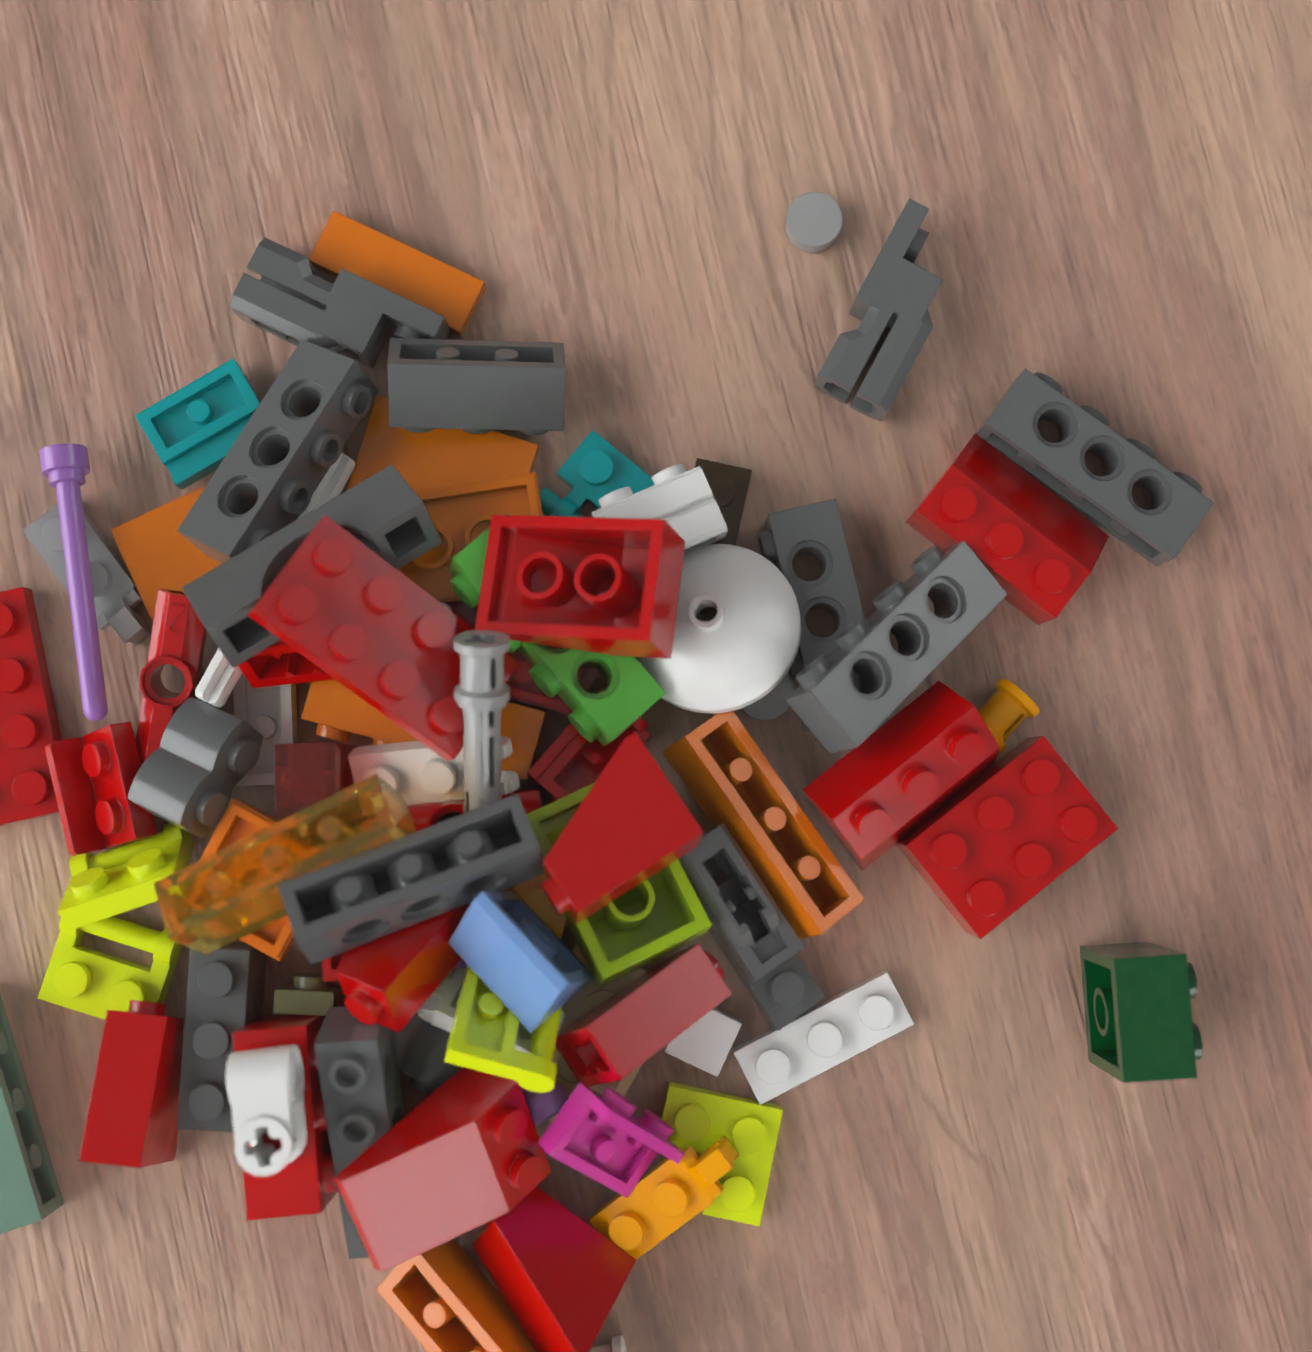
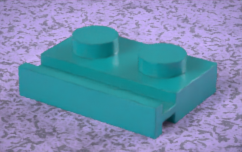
M233 358L136 414L135 417L161 462L170 472L174 484L183 490L217 470L261 403V400L240 364Z

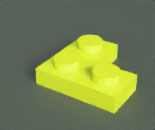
M669 1082L661 1117L663 1121L674 1129L669 1139L677 1147L681 1146L682 1149H685L691 1145L695 1152L702 1153L725 1136L740 1154L733 1162L734 1167L718 1179L724 1187L723 1192L715 1198L711 1205L702 1211V1214L760 1227L783 1113L782 1106L768 1102L760 1105L758 1100Z

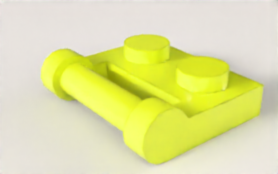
M168 823L164 825L163 832L157 833V835L124 844L95 855L91 852L71 856L69 867L72 876L58 909V914L67 930L71 931L182 893L194 851V841L191 833Z
M113 916L68 931L60 918V933L37 999L103 1020L106 1019L107 1010L128 1012L130 1000L164 1004L184 942V937L178 936L179 931L166 927L161 932ZM85 932L153 953L151 968L81 946Z
M467 964L444 1062L518 1081L521 1087L532 1092L551 1091L554 1088L557 1066L552 1061L562 1007L533 1031L529 1053L514 1050L519 1020Z

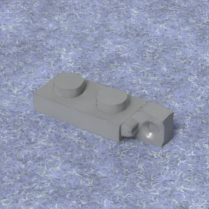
M57 504L22 531L68 592ZM83 510L97 626L100 630H104L111 625L125 643L131 642L133 645H137L152 633L150 626L135 608L136 605L142 602L141 596L127 567Z

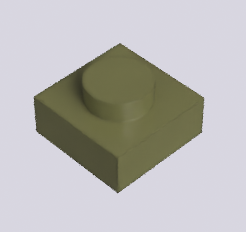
M322 973L294 974L293 982H287L275 989L273 1013L326 1016L329 1008L344 1007L345 994L341 984H329V981L323 982Z

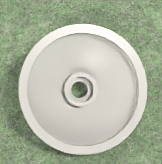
M705 544L684 550L671 659L635 658L666 692L661 698L676 707L696 713L712 714L730 712L751 705L771 692L781 682L796 657L801 637V617L794 591L786 577L772 562L752 550L730 544ZM706 607L717 609V615L711 621L702 622L697 619L702 609Z

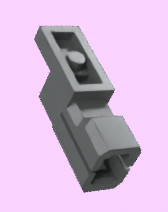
M910 198L862 284L849 312L850 315L861 320V324L858 329L839 335L814 383V386L822 393L845 404L883 331L888 330L890 333L850 405L854 410L881 422L890 409L933 328L928 307L943 281L942 278L913 264L929 235V232L920 228L929 208Z
M266 237L258 244L247 265L250 271L261 275V279L258 280L243 273L230 303V308L241 320L291 344L298 346L303 339L338 354H343L372 369L392 330H395L393 333L394 338L449 340L452 334L444 316L341 268L334 284L318 277L315 268L306 256Z
M724 822L704 832L698 847L679 858V861L714 929L710 932L772 1029L779 1031L824 999L825 996L797 955L800 950L805 948Z

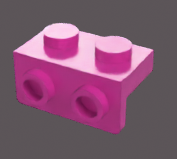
M579 1082L538 1141V1144L551 1157L626 1198L629 1197L658 1153L677 1164L680 1163L685 1155L669 1139L674 1129L657 1115L645 1109L639 1117L633 1113L636 1106L611 1087L607 1086L603 1093L600 1094L582 1082Z

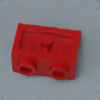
M131 721L110 724L82 737L56 740L46 744L47 761L67 849L71 856L114 848L157 835L153 814L128 799L132 782L141 767Z

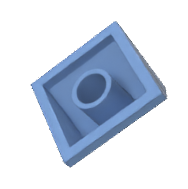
M482 891L473 900L448 942L530 1033L595 978L590 970L515 891Z

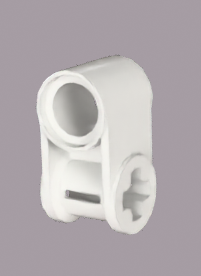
M295 1044L232 1052L228 1057L226 1087L232 1109L234 1151L237 1162L246 1172L254 1176L267 1177L279 1172L288 1163L293 1162L300 1156L307 1144L308 1131L303 1096L304 1066L300 1049ZM268 1132L270 1138H280L282 1148L275 1151L274 1145L263 1144L262 1135Z

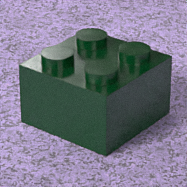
M1150 942L1080 946L1089 1062L1123 1083L1197 1078L1196 1060H1200L1202 1057L1203 1045L1199 1028L1195 1023H1192L1190 999L1196 997L1197 978L1193 965L1187 962V954Z

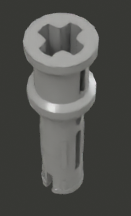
M466 631L454 637V650L460 653V683L454 688V700L463 709L464 814L501 800V709L510 700V687L504 683V653L510 650V637L497 631Z

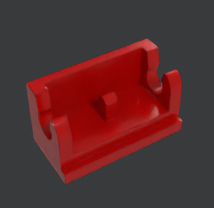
M605 685L598 691V693H602L604 691ZM639 717L617 738L604 747L597 739L592 743L587 741L570 723L527 772L529 783L534 788L539 787L540 793L551 802L591 785L597 781L627 736L636 732L644 745L651 738V734L645 729L648 724Z

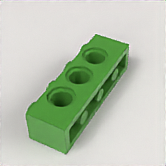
M490 527L452 558L449 573L454 577L449 581L452 589L472 609L479 604ZM510 640V650L508 651L513 653L517 649L533 666L529 670V674L536 685L550 698L558 694L573 711L568 715L572 725L591 743L597 739L605 747L666 694L635 657L612 656L567 648L554 649L545 645ZM591 666L598 669L605 680L604 691L592 694L583 690L577 680L578 668Z

